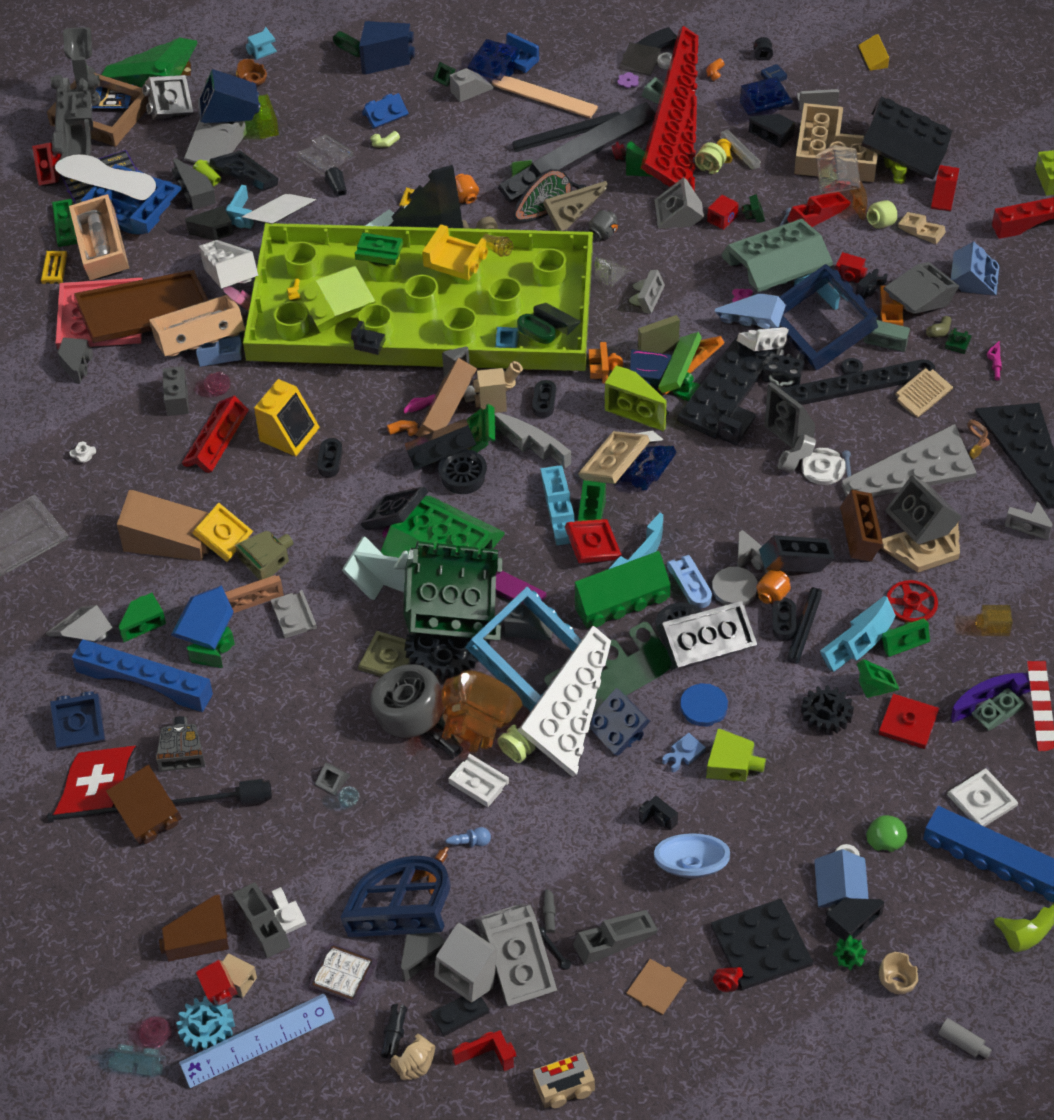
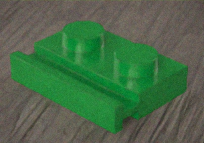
M362 233L357 245V251L354 253L355 259L396 265V260L403 246V238Z
M487 404L486 409L481 408L467 418L468 426L476 442V445L467 449L477 453L485 449L490 440L492 442L495 441V407Z

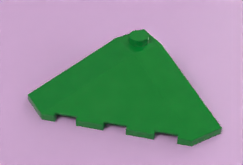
M179 37L143 53L107 65L102 76L142 88L149 77L180 76L197 45V40Z

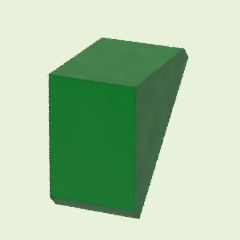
M583 480L578 521L602 519L606 503V483Z

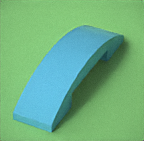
M659 513L647 526L646 541L628 560L620 556L610 568L657 551L663 533L662 513Z

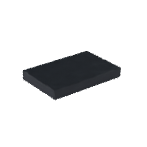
M421 486L384 495L360 525L364 529L369 530L404 522L428 494V490Z

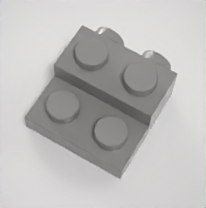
M186 75L149 77L143 85V94L148 96L149 101L147 103V113L152 115V120L167 119L172 116L193 113Z

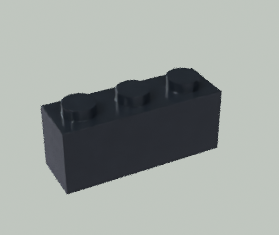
M466 418L405 443L415 470L476 445Z
M773 535L759 549L764 567L767 570L817 573L821 572L835 559L828 539Z

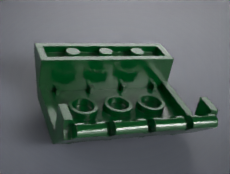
M417 541L415 548H410L404 577L403 615L409 633L472 639L495 617L496 575L502 572V558L498 557V550L481 548L478 555L477 547L459 546L458 552H456V545L437 543L436 549L433 550L434 543ZM501 623L484 640L500 641Z

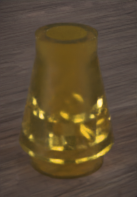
M489 234L483 236V239H486V247L500 257L511 254L513 242L509 237Z

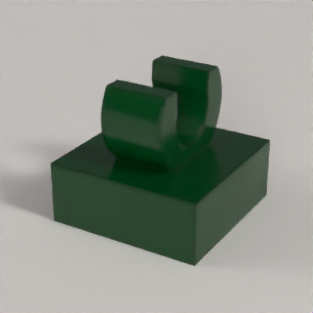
M757 194L750 196V204L742 206L745 218H755L757 223L765 222L763 208Z
M954 328L949 334L944 349L965 354L972 335H969L968 331L961 333L957 331V328Z

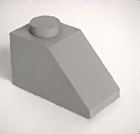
M467 68L450 75L451 93L459 102L493 89V86L484 76Z

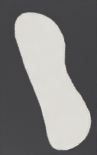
M88 155L68 156L58 161L55 165L56 171L65 177L118 191L138 200L149 198L156 188V183L150 175L114 169L105 165L99 159Z

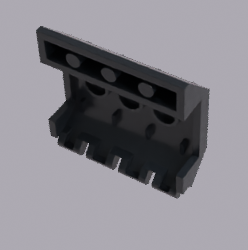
M881 96L872 110L873 118L864 134L861 146L933 180L946 154L953 130L943 124L932 121L927 116L913 112L908 107H903L893 100Z

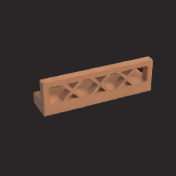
M276 575L225 592L234 613L284 596L281 579Z

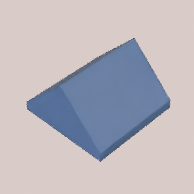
M841 849L814 860L818 907H830L834 903H840L844 898L869 899L865 858Z

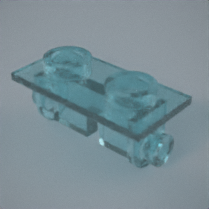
M118 1044L117 1049L109 1048V1051L115 1052L114 1057H110L108 1064L109 1068H113V1071L133 1073L134 1063H138L137 1074L155 1077L156 1074L161 1075L163 1064H159L160 1058L166 1059V1056L159 1055V1050L144 1048L143 1053L133 1052L134 1046Z

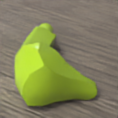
M1054 903L1049 908L1043 907L1037 917L1031 921L1027 919L1014 920L997 917L994 919V924L1002 931L1009 947L1015 953L1026 951L1038 944L1053 927Z

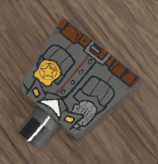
M184 716L175 717L173 719V726L161 729L156 756L159 772L205 767L197 727L195 724H187V718Z

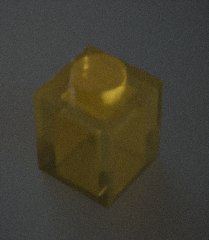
M982 605L980 614H976V628L981 629V636H1010L1013 624L1010 605Z

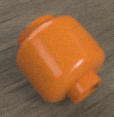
M458 174L455 176L459 203L466 202V204H470L477 199L479 187L472 176Z
M780 570L767 571L756 585L759 599L766 604H773L775 600H782L791 589L789 577Z

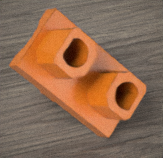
M600 342V349H589V363H601L590 365V379H602V384H605L608 379L609 370L613 371L616 365L623 367V359L615 353L610 354L608 357L606 342Z

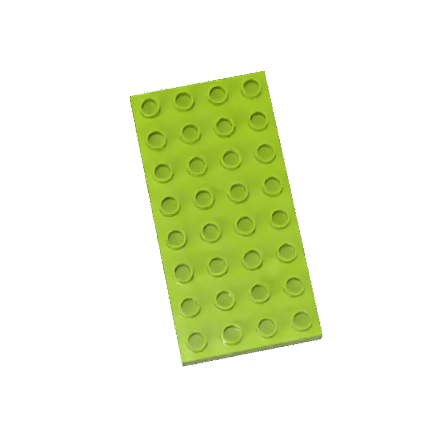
M265 223L257 265L258 276H255L243 341L246 361L443 367V352L466 346L469 350V364L475 368L507 369L511 362L516 361L521 364L523 369L585 371L593 232L448 228L449 236L470 243L478 244L481 238L486 239L487 257L481 261L478 271L475 274L473 273L468 281L423 266L422 251L438 228ZM362 233L403 238V246L396 260V265L356 260L354 253L357 251V245ZM356 266L376 302L365 306L356 314L320 333L301 297L300 299L289 300L287 288L294 286L295 279L300 280V289L317 279ZM548 303L580 320V324L568 336L555 329L556 337L554 341L548 344L539 343L520 332L517 348H495L497 327L517 328L518 318L523 314H533V307L539 304ZM359 321H364L365 330L385 334L386 341L379 355L354 349L351 332L354 327H357Z

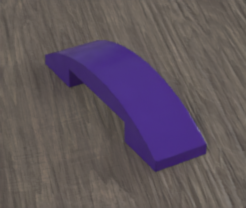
M1029 673L1005 674L977 684L959 698L953 707L950 720L954 723L972 716L976 704L998 696L1006 688H1009L1017 697L1031 692Z

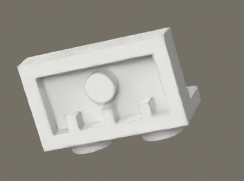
M785 327L760 329L757 331L749 330L748 332L739 333L737 341L753 351L782 349L789 330Z

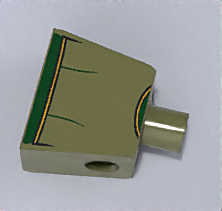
M264 531L237 543L235 546L237 557L259 580L273 576L289 562L287 549L294 543L287 533L277 539L270 531Z

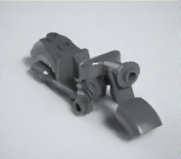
M88 27L66 28L63 30L64 53L68 59H72L77 88L70 89L69 78H63L62 75L51 77V88L56 89L55 132L52 134V151L55 154H62L60 160L72 155L91 156L90 131H93L92 107L98 105L101 102V98L95 90L97 87H100L99 75L94 74V69L88 66L86 59L92 56L91 28Z

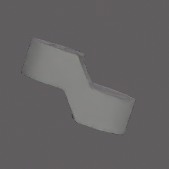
M802 434L793 449L782 452L778 462V469L791 474L800 459L811 456L816 440Z

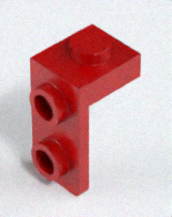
M501 1030L494 1033H485L480 1039L471 1043L464 1042L452 1050L454 1064L457 1065L494 1049L504 1071L514 1067L516 1052L512 1043H507Z

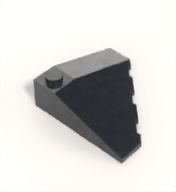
M453 165L432 170L428 175L430 180L424 187L419 185L409 196L412 199L405 208L404 206L398 208L391 216L394 221L388 227L439 228L440 225L448 226V228H463Z

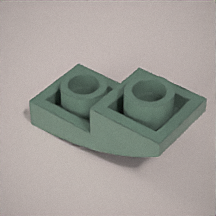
M1006 688L993 700L990 698L972 712V716L989 731L1022 710L1025 704L1009 688Z

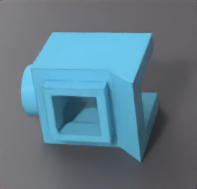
M265 27L263 32L248 37L246 50L256 60L277 52L271 44L275 42V38Z

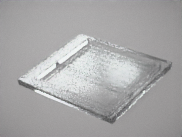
M35 494L0 513V576L69 538L66 531Z

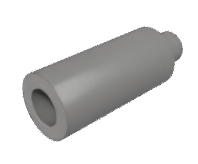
M949 1018L946 1019L939 1031L940 1036L974 1057H977L979 1054L987 1059L992 1051L984 1045L985 1040Z

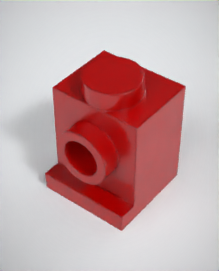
M842 252L835 266V270L839 272L841 278L848 282L853 281L856 283L866 276L868 268H865V258Z

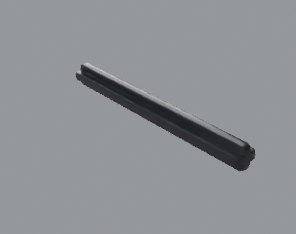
M613 112L518 139L512 142V147L515 152L582 134L620 115V112Z

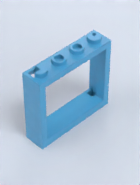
M526 587L478 632L465 648L531 712L542 695L540 696L484 638L523 602L572 652L578 646L581 639L574 633L570 625L564 623L557 616L554 609L541 601L540 596L535 591Z

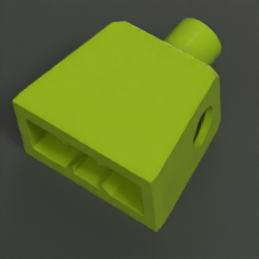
M718 729L707 765L706 778L746 782L749 770L763 773L766 758L753 756V741Z

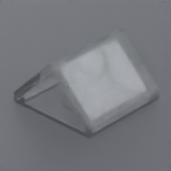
M833 145L816 155L820 194L861 188L856 149Z

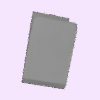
M1039 502L1036 503L1032 514L1010 507L1005 521L1006 527L1046 540L1050 537L1053 525Z
M743 530L739 532L737 567H743L751 561L757 570L761 569L765 573L771 571L764 567L759 552L762 546Z

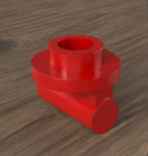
M740 967L719 968L713 976V982L720 991L733 992L738 987V980L743 976V970Z

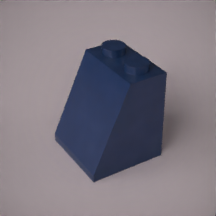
M365 21L359 45L362 74L366 75L410 64L411 58H415V47L412 46L414 32L411 31L410 23Z
M212 69L198 99L200 122L252 121L254 115L258 114L261 105L258 101L259 92H257L256 83Z

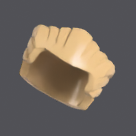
M420 1034L415 1036L417 1039L406 1048L401 1057L394 1055L391 1058L390 1065L400 1075L401 1080L417 1079L425 1075L431 1066L435 1045Z

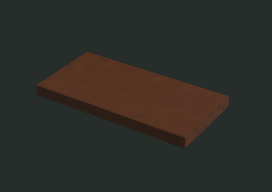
M194 270L74 293V300L93 343L152 331L150 319L209 301Z

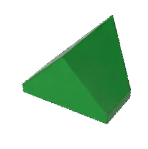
M631 141L626 147V175L654 177L641 169L645 152Z

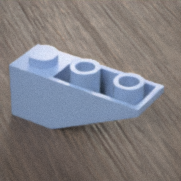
M757 294L718 307L714 312L724 323L732 324V322H738L744 326H751L752 324L769 329L770 327H779L786 305L779 296Z

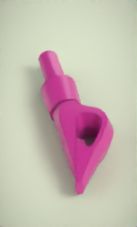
M998 341L987 352L988 359L993 361L992 370L995 371L996 381L1000 380V371L1002 370L1000 341Z
M435 394L426 398H413L404 408V413L414 412L430 406Z

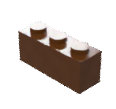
M851 489L840 506L850 557L871 562L883 545L872 493Z

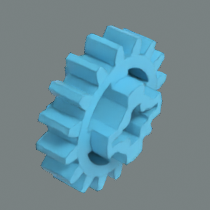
M204 996L203 1002H199L197 998H194L193 1006L186 1003V1013L179 1012L181 1021H177V1028L180 1040L184 1039L186 1047L192 1044L194 1052H197L200 1047L206 1050L226 1040L225 1036L232 1037L233 1035L231 1028L235 1027L232 1010L228 1009L227 1003L214 1006L207 996Z

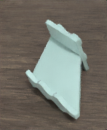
M364 536L357 544L342 571L372 600H375L383 585L404 592L405 566L408 552L406 550L403 551L399 558L384 556Z

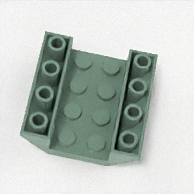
M803 219L728 244L722 253V258L730 266L742 263L747 268L749 283L758 292L766 291L770 287L785 284L796 278L805 277L807 274L815 272L824 264L828 266L833 265L821 234Z

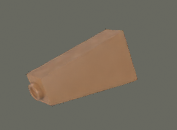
M460 358L457 359L443 379L416 436H424L448 425L477 368Z

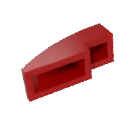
M839 191L809 197L807 204L793 206L787 221L791 223L803 219L811 227H814L841 213L850 206L851 202Z

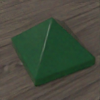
M439 62L433 80L448 87L450 85V75L455 73L456 69Z

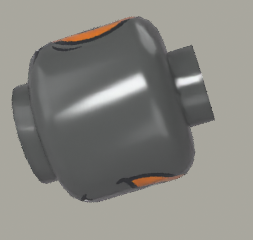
M600 210L588 222V231L593 232V237L599 241L601 239H609L618 229L616 215L611 211Z

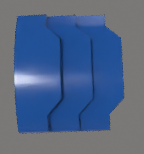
M118 164L112 167L114 169L132 171V169ZM152 177L156 183V188L151 196L145 200H138L118 191L94 186L81 199V202L108 194L116 213L119 229L131 234H146L160 221L159 216L170 205V201L181 191V187L172 184L170 181Z

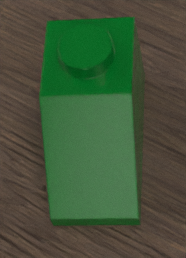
M153 593L140 596L130 602L119 625L123 642H127L166 624L164 612Z

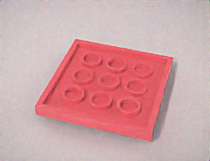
M128 278L60 283L56 331L57 349L60 348L63 338L87 339L89 347L141 343L142 333L93 343L74 300V293L143 279Z

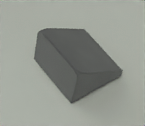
M325 763L315 785L335 795L351 774L332 764Z

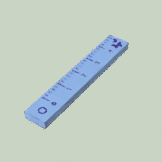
M321 994L184 1059L179 1064L189 1087L192 1088L335 1018L325 994Z

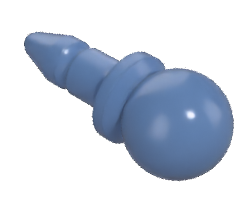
M478 827L474 831L472 829L467 830L466 834L453 835L447 838L445 842L452 845L469 843L470 847H474V845L485 846L490 842L491 834L488 829Z

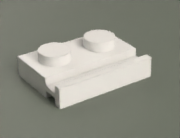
M471 754L448 778L449 784L486 807H489L503 791L502 788L509 784V777Z

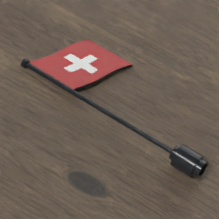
M137 746L79 752L70 767L64 793L55 812L48 813L47 815L48 822H54L55 819L118 812L106 791L125 779L128 763ZM263 778L240 781L239 786L235 787V792L174 799L171 801L173 804L236 797L237 801H241L242 806L266 803V800H272L270 780L264 781Z

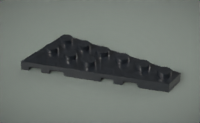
M1040 403L975 408L974 413L982 420L988 432L992 433L997 440L996 442L1011 462L1021 471V475L1025 480L1027 479L1046 508L1054 509V448Z

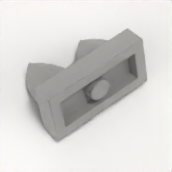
M650 270L646 279L632 285L640 293L632 296L629 301L633 305L641 306L643 312L648 314L653 312L665 286L658 270Z

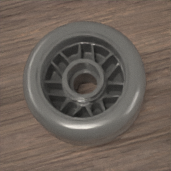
M409 664L388 671L376 682L371 691L370 705L376 719L385 732L398 738H411L426 733L440 721L445 711L446 698L437 677L432 671L421 665Z

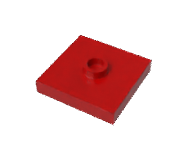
M607 519L566 523L565 530L578 563L611 561L622 556Z
M893 693L881 724L879 735L925 749L939 708Z

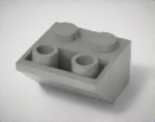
M458 923L436 956L434 977L470 1002H473L493 989L497 948Z

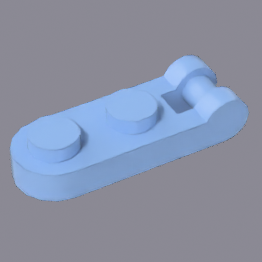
M690 555L683 556L678 561H668L667 568L671 575L673 574L688 602L700 609L709 606L712 597L711 590Z

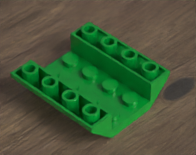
M429 495L423 498L404 522L390 526L381 553L384 556L399 558L405 550L409 555L410 548H415L417 541L434 543L433 550L436 549L437 543L456 545V552H458L459 546L477 547L479 555L481 548H485V546L493 549L505 535V532Z

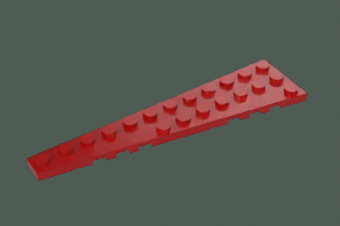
M682 26L678 32L641 169L669 187H672L684 177L695 192V177H693V171L695 170L693 158L696 156L694 143L696 142L697 96H695L697 83H695V78L698 76L696 65L698 63L699 36L685 26Z

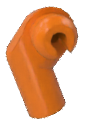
M721 58L711 63L706 69L707 76H710L712 81L721 76L718 70L725 65Z

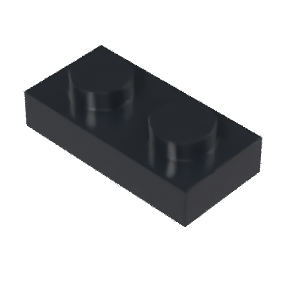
M462 996L431 1012V1017L444 1037L489 1014V1008L482 997L470 1002Z

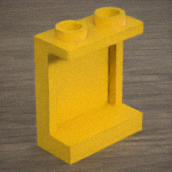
M440 225L422 251L423 266L469 281L473 273L475 274L478 271L481 261L487 257L486 239L481 238L478 244L470 243L449 236L448 226Z

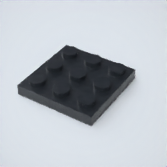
M781 898L711 922V928L730 967H740L743 970V976L738 980L742 991L813 966V960Z

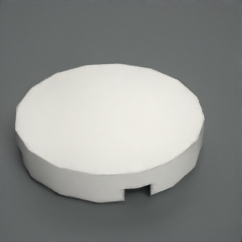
M816 448L811 456L802 459L801 471L810 482L819 485H829L836 483L843 477L845 461L844 459L842 460L838 452L832 449Z

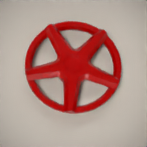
M905 580L898 582L889 589L886 596L890 604H898L905 607L903 615L896 612L893 608L895 617L903 622H914L923 618L928 620L935 615L938 609L936 593L931 587L919 581ZM909 584L923 586L927 591L919 594L916 591H912ZM902 585L904 591L903 598H891L890 596L894 589ZM930 596L934 598L932 610H929L922 604V601ZM913 610L926 614L919 618H909Z

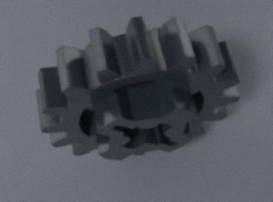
M826 685L825 690H821L817 686L815 693L809 690L808 697H803L801 705L802 720L808 721L809 728L817 727V733L823 729L826 735H829L830 730L837 734L839 727L845 730L847 723L852 721L854 707L851 706L852 699H846V692L838 693V687L830 690L829 685Z

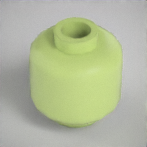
M888 200L876 202L870 205L867 212V220L876 229L891 226L897 220V209Z

